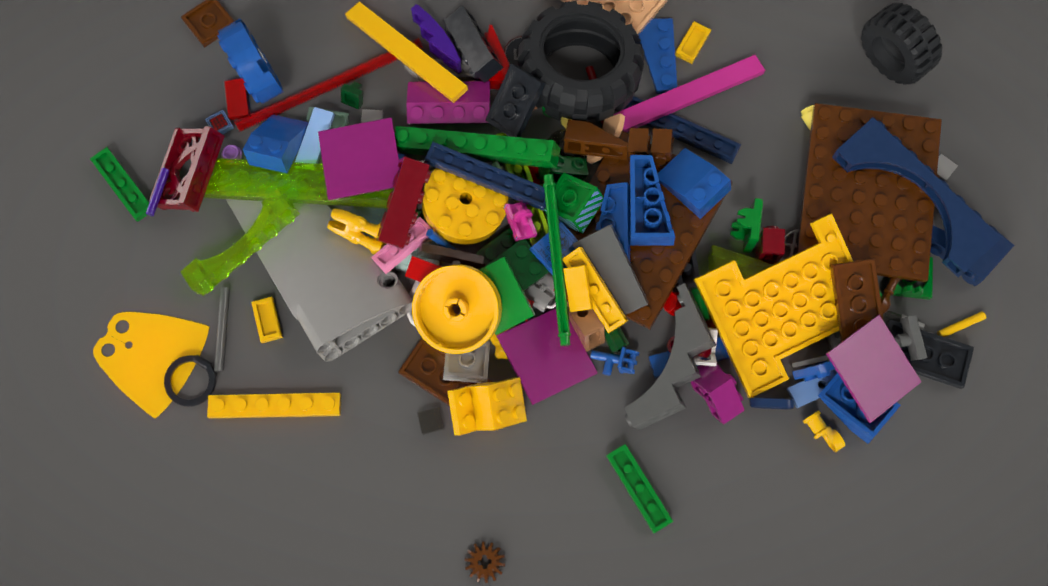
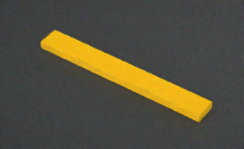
M360 1L345 13L348 20L451 102L455 103L468 91L466 84Z

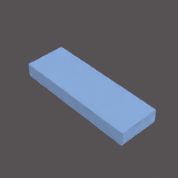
M314 107L294 163L295 166L316 171L321 157L318 131L331 128L335 117L333 112Z

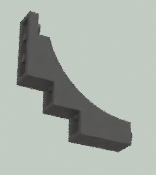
M685 283L677 287L680 293L677 295V298L682 308L675 311V338L669 360L652 387L637 400L624 407L627 412L625 414L627 423L630 427L632 426L638 430L686 408L678 388L701 377L693 357L716 346L694 295Z

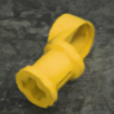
M820 411L803 420V423H807L814 433V439L822 436L834 452L845 447V442L841 435L835 429L832 430L830 426L826 425L820 416Z

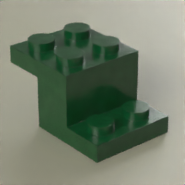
M510 228L476 252L477 255L484 257L483 264L485 267L506 257L523 292L550 273L529 250L531 246L525 239L515 242L513 231Z

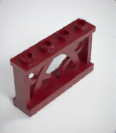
M204 126V128L200 129L175 128L161 169L166 168L170 172L159 200L158 208L162 210L175 209L199 212L225 137L211 126ZM191 159L192 163L189 172L181 181L179 175L182 166L187 160Z

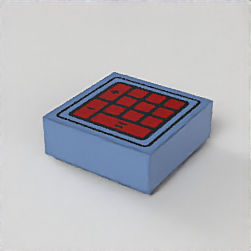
M224 110L205 119L208 126H211L222 135L234 129Z

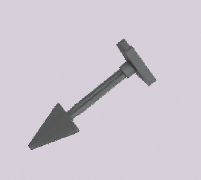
M912 315L900 318L904 333L896 335L894 338L899 347L907 346L911 361L927 358L917 316ZM825 355L792 363V366L794 368L826 361L829 358Z

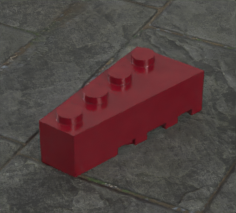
M403 157L399 160L397 167H400V171L398 170L394 176L392 183L394 190L391 191L386 205L388 209L383 214L376 241L398 248H404V245L408 246L411 238L409 229L411 224H415L418 212H415L417 204L422 203L425 193L422 191L424 183H428L431 171L428 170L430 165L408 157Z

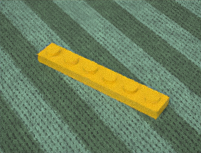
M340 393L208 395L207 417L209 419L341 416Z

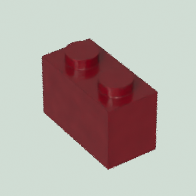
M777 226L763 227L759 240L755 245L754 265L772 266L778 263L785 254V229H779Z

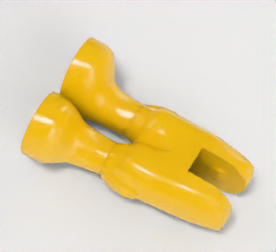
M342 209L332 210L331 217L334 220L328 222L327 228L349 240L351 243L363 245L372 254H376L385 246V243L376 241L381 222L373 224L349 211ZM362 232H366L374 236L375 238L366 236Z

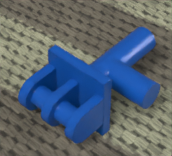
M622 347L621 354L616 355L592 350L591 359L605 361L602 374L611 376L614 363L618 364L617 368L620 373L635 374L634 365H637L636 356H639L638 351Z

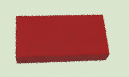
M242 78L224 81L229 120L243 119L245 116H250L247 90Z

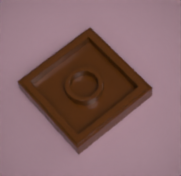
M205 0L181 16L183 22L204 48L219 39L217 36L219 35L218 30L234 22L218 0Z

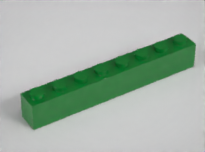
M396 126L395 128L397 150L405 154L427 156L432 142H435L484 162L497 161L504 164L557 169L561 149L553 140Z

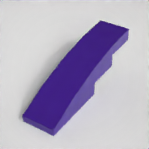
M418 4L414 5L411 8L413 22L420 26L421 37L429 42L430 53L460 74L462 72L461 59L453 43L431 15Z

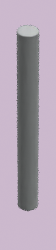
M227 287L220 288L215 372H223L229 299V288Z

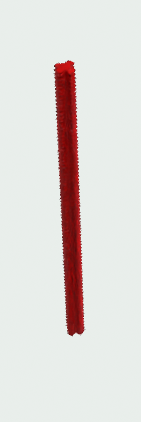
M419 38L411 41L418 48L421 47L423 49ZM388 51L384 55L381 54L377 58L375 57V59L372 58L370 61H366V63L363 62V64L361 63V65L359 64V66L357 65L343 72V74L340 73L336 77L333 76L329 80L326 79L322 83L319 82L317 85H313V87L310 86V88L304 89V92L301 91L297 95L294 94L290 98L283 99V101L275 102L273 105H269V108L266 106V108H262V111L257 110L255 114L252 113L248 117L240 118L238 121L236 120L235 124L239 132L242 129L245 130L249 126L252 127L256 123L263 122V119L265 121L272 114H280L284 110L287 111L289 108H293V105L296 107V105H300V102L303 104V102H307V99L308 101L312 100L314 96L316 98V95L319 96L321 93L323 95V92L326 93L330 89L333 90L335 87H339V84L342 86V84H346V81L349 83L348 80L351 82L353 78L354 80L355 77L358 79V77H362V74L364 76V73L367 75L373 69L376 71V68L377 70L378 67L380 69V65L381 67L385 66V64L387 66L389 61L390 63H392L391 60L393 62L394 60L396 61V57Z

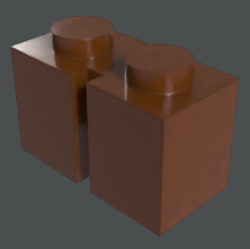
M630 128L627 151L629 160L630 155H652L656 163H665L672 160L674 141L672 129H653L650 150L651 137L649 136V128Z

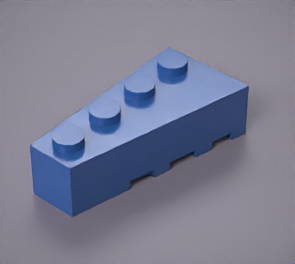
M630 155V246H674L675 234L671 226L670 216L667 212L652 155Z

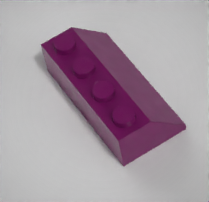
M462 81L467 85L468 91L455 103L451 102L428 82H408L406 102L407 124L488 123L485 120L490 111V81L485 83L483 81Z

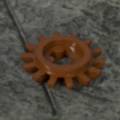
M482 541V548H478L477 544H474L473 546L476 551H467L472 556L471 558H465L464 561L470 562V565L465 567V569H472L473 572L469 575L471 578L475 574L478 576L476 582H480L481 577H484L485 583H488V577L490 576L495 581L497 579L494 574L496 572L500 575L503 573L498 568L499 566L505 567V563L500 562V559L505 558L504 554L498 556L497 552L500 550V547L493 550L494 543L490 542L489 547H485V541ZM484 555L492 561L491 564H488L487 569H483V566L478 564V561L482 560Z

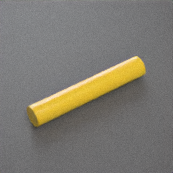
M981 311L937 331V335L947 337L986 319V315Z

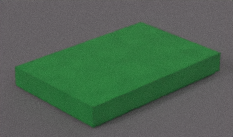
M506 257L480 269L495 284L501 298L502 316L495 332L496 335L535 315Z

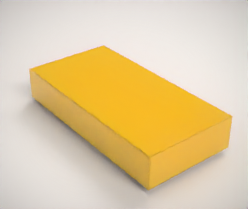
M694 21L677 48L675 56L693 64L709 37L711 29Z
M587 265L564 268L570 312L593 309Z
M271 296L251 302L260 342L266 343L283 338L274 298Z

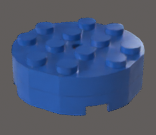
M241 18L218 30L219 35L217 36L220 40L218 42L221 48L227 53L229 63L237 71L240 78L244 80L246 90L252 95L256 103L261 102L264 104L284 93L283 87L264 53H262L255 38Z

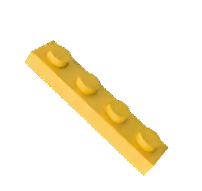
M578 247L565 256L562 260L567 268L587 265L593 310L607 332L611 333L628 322V319L584 249Z

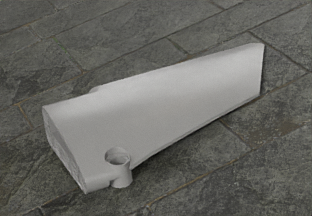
M222 175L218 187L252 246L269 226L275 213V207L278 205V216L271 230L255 248V251L291 313L300 322L316 352L324 361L329 362L338 358L412 310L413 300L394 272L389 271L385 274L373 262L371 257L374 254L368 248L361 244L351 243L327 228L328 222L334 220L331 217L332 209L304 180L260 175ZM395 282L393 286L388 287L390 283Z

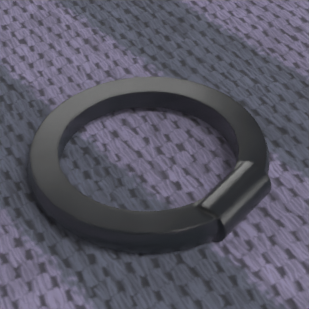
M187 355L176 359L168 367L164 376V388L168 397L181 406L191 407L205 402L208 399V395H212L216 386V373L212 363L199 355ZM188 362H194L204 368L209 377V383L205 392L198 398L191 400L178 397L171 385L175 370Z

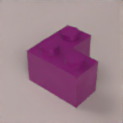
M718 364L716 366H697L701 377L690 383L693 390L705 399L711 414L724 425L745 410L741 402L743 398L736 390V381L731 374H725Z

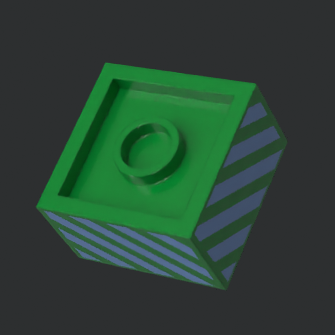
M563 173L555 187L559 223L562 222L565 226L583 234L601 207L604 197L596 186Z

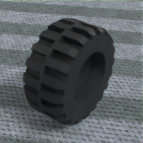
M903 3L888 4L869 19L862 28L861 40L863 41L862 47L866 50L867 58H870L872 65L876 66L882 75L884 74L891 81L894 80L895 83L908 85L918 82L939 64L943 48L940 43V36L936 33L934 25L929 23V19L920 14L921 12L918 9H913L912 6L908 4L903 5Z

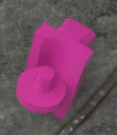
M519 202L504 205L508 223H510L515 242L537 236L531 219L532 211L527 208L525 203Z

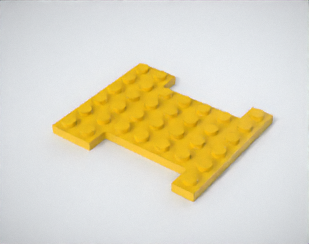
M828 214L810 223L818 244L743 279L736 261L732 260L694 279L748 398H752L789 380L780 359L839 331L830 265L851 262L853 259L832 214Z

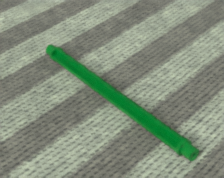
M547 174L544 175L543 188L547 208L558 337L560 338L561 346H569L571 333L567 313L556 204V183L554 182L553 175Z

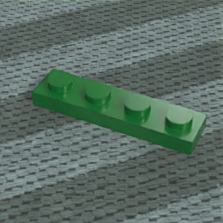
M106 147L91 157L92 163L133 218L139 222L146 217L149 201L109 148Z
M626 444L607 454L606 458L652 533L654 534L674 522Z

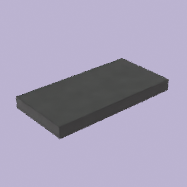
M608 225L573 243L575 250L578 247L584 249L624 315L649 304L612 225Z

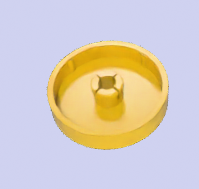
M436 168L431 173L428 183H425L423 190L425 193L422 200V211L425 220L437 234L449 242L465 245L481 242L497 231L506 215L504 205L508 204V196L439 168ZM466 195H468L467 200L470 204H463L460 199H465Z
M449 265L434 270L421 281L413 297L412 315L419 334L429 345L445 353L463 354L484 345L494 335L500 324L502 303L495 284L482 271L467 265ZM457 303L461 308L459 315L453 311V305Z

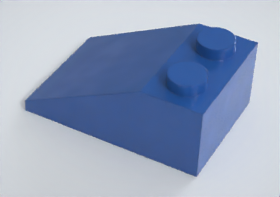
M272 114L250 134L243 148L248 164L288 173L299 151L309 122Z
M686 148L658 173L659 182L700 219L731 191V180L714 165Z
M838 373L818 395L849 430L867 444L871 442L901 406L896 402L873 422L869 423Z

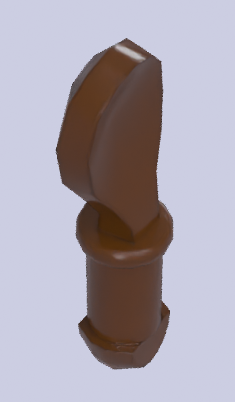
M890 277L886 288L883 290L884 294L881 297L883 314L890 308V296L894 295L896 285L900 281L899 278Z

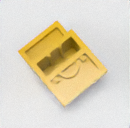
M520 377L499 382L477 383L447 391L454 435H463L477 430H498L527 421Z

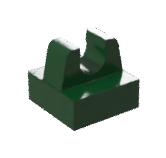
M355 81L351 85L344 83L341 87V103L359 110L363 105V90H360L362 84Z

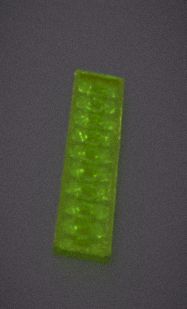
M217 158L204 198L387 208L388 197L394 188L328 200L323 164L293 162L288 173H282L249 165L247 160Z

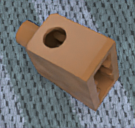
M593 309L575 312L568 311L569 320L586 352L605 343L604 326Z

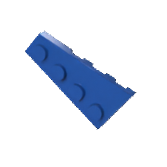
M673 18L652 19L638 36L641 40L640 44L644 50V58L647 62L656 93L662 94L677 88Z
M628 182L606 185L600 210L601 216L599 222H597L596 231L612 225L630 262V185Z

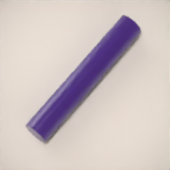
M162 168L146 210V214L149 216L155 215L170 172L169 169Z

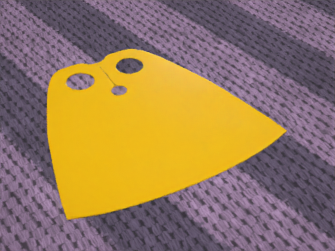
M122 312L112 317L107 326V334L97 341L93 354L97 363L115 385L146 413L156 419L172 402L164 388V376L168 367L180 357L187 355L200 356L210 326L160 314ZM121 320L129 323V329L125 333H119L116 330V324ZM128 341L133 344L130 349L125 347V343ZM108 343L113 344L115 347L114 354L109 357L104 356L101 352L102 347ZM188 362L182 364L173 373L171 385L176 395L187 381L196 363Z

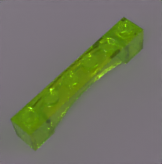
M276 189L261 202L263 207L258 218L238 242L214 257L205 260L195 258L180 272L190 288L203 296L211 292L219 282L226 279L232 271L244 264L265 243L277 236L279 231L292 223L300 213L288 196Z

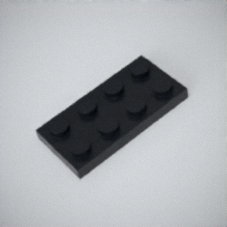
M890 319L887 321L886 326L894 338L896 335L904 333L900 322ZM920 329L927 358L911 361L907 346L901 347L917 375L959 389L965 387L974 351L973 346Z

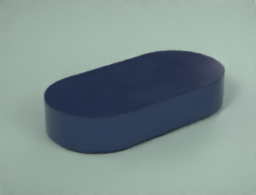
M750 398V407L793 409L794 400Z

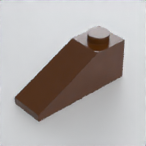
M568 119L564 137V152L621 160L627 159V142L590 122Z

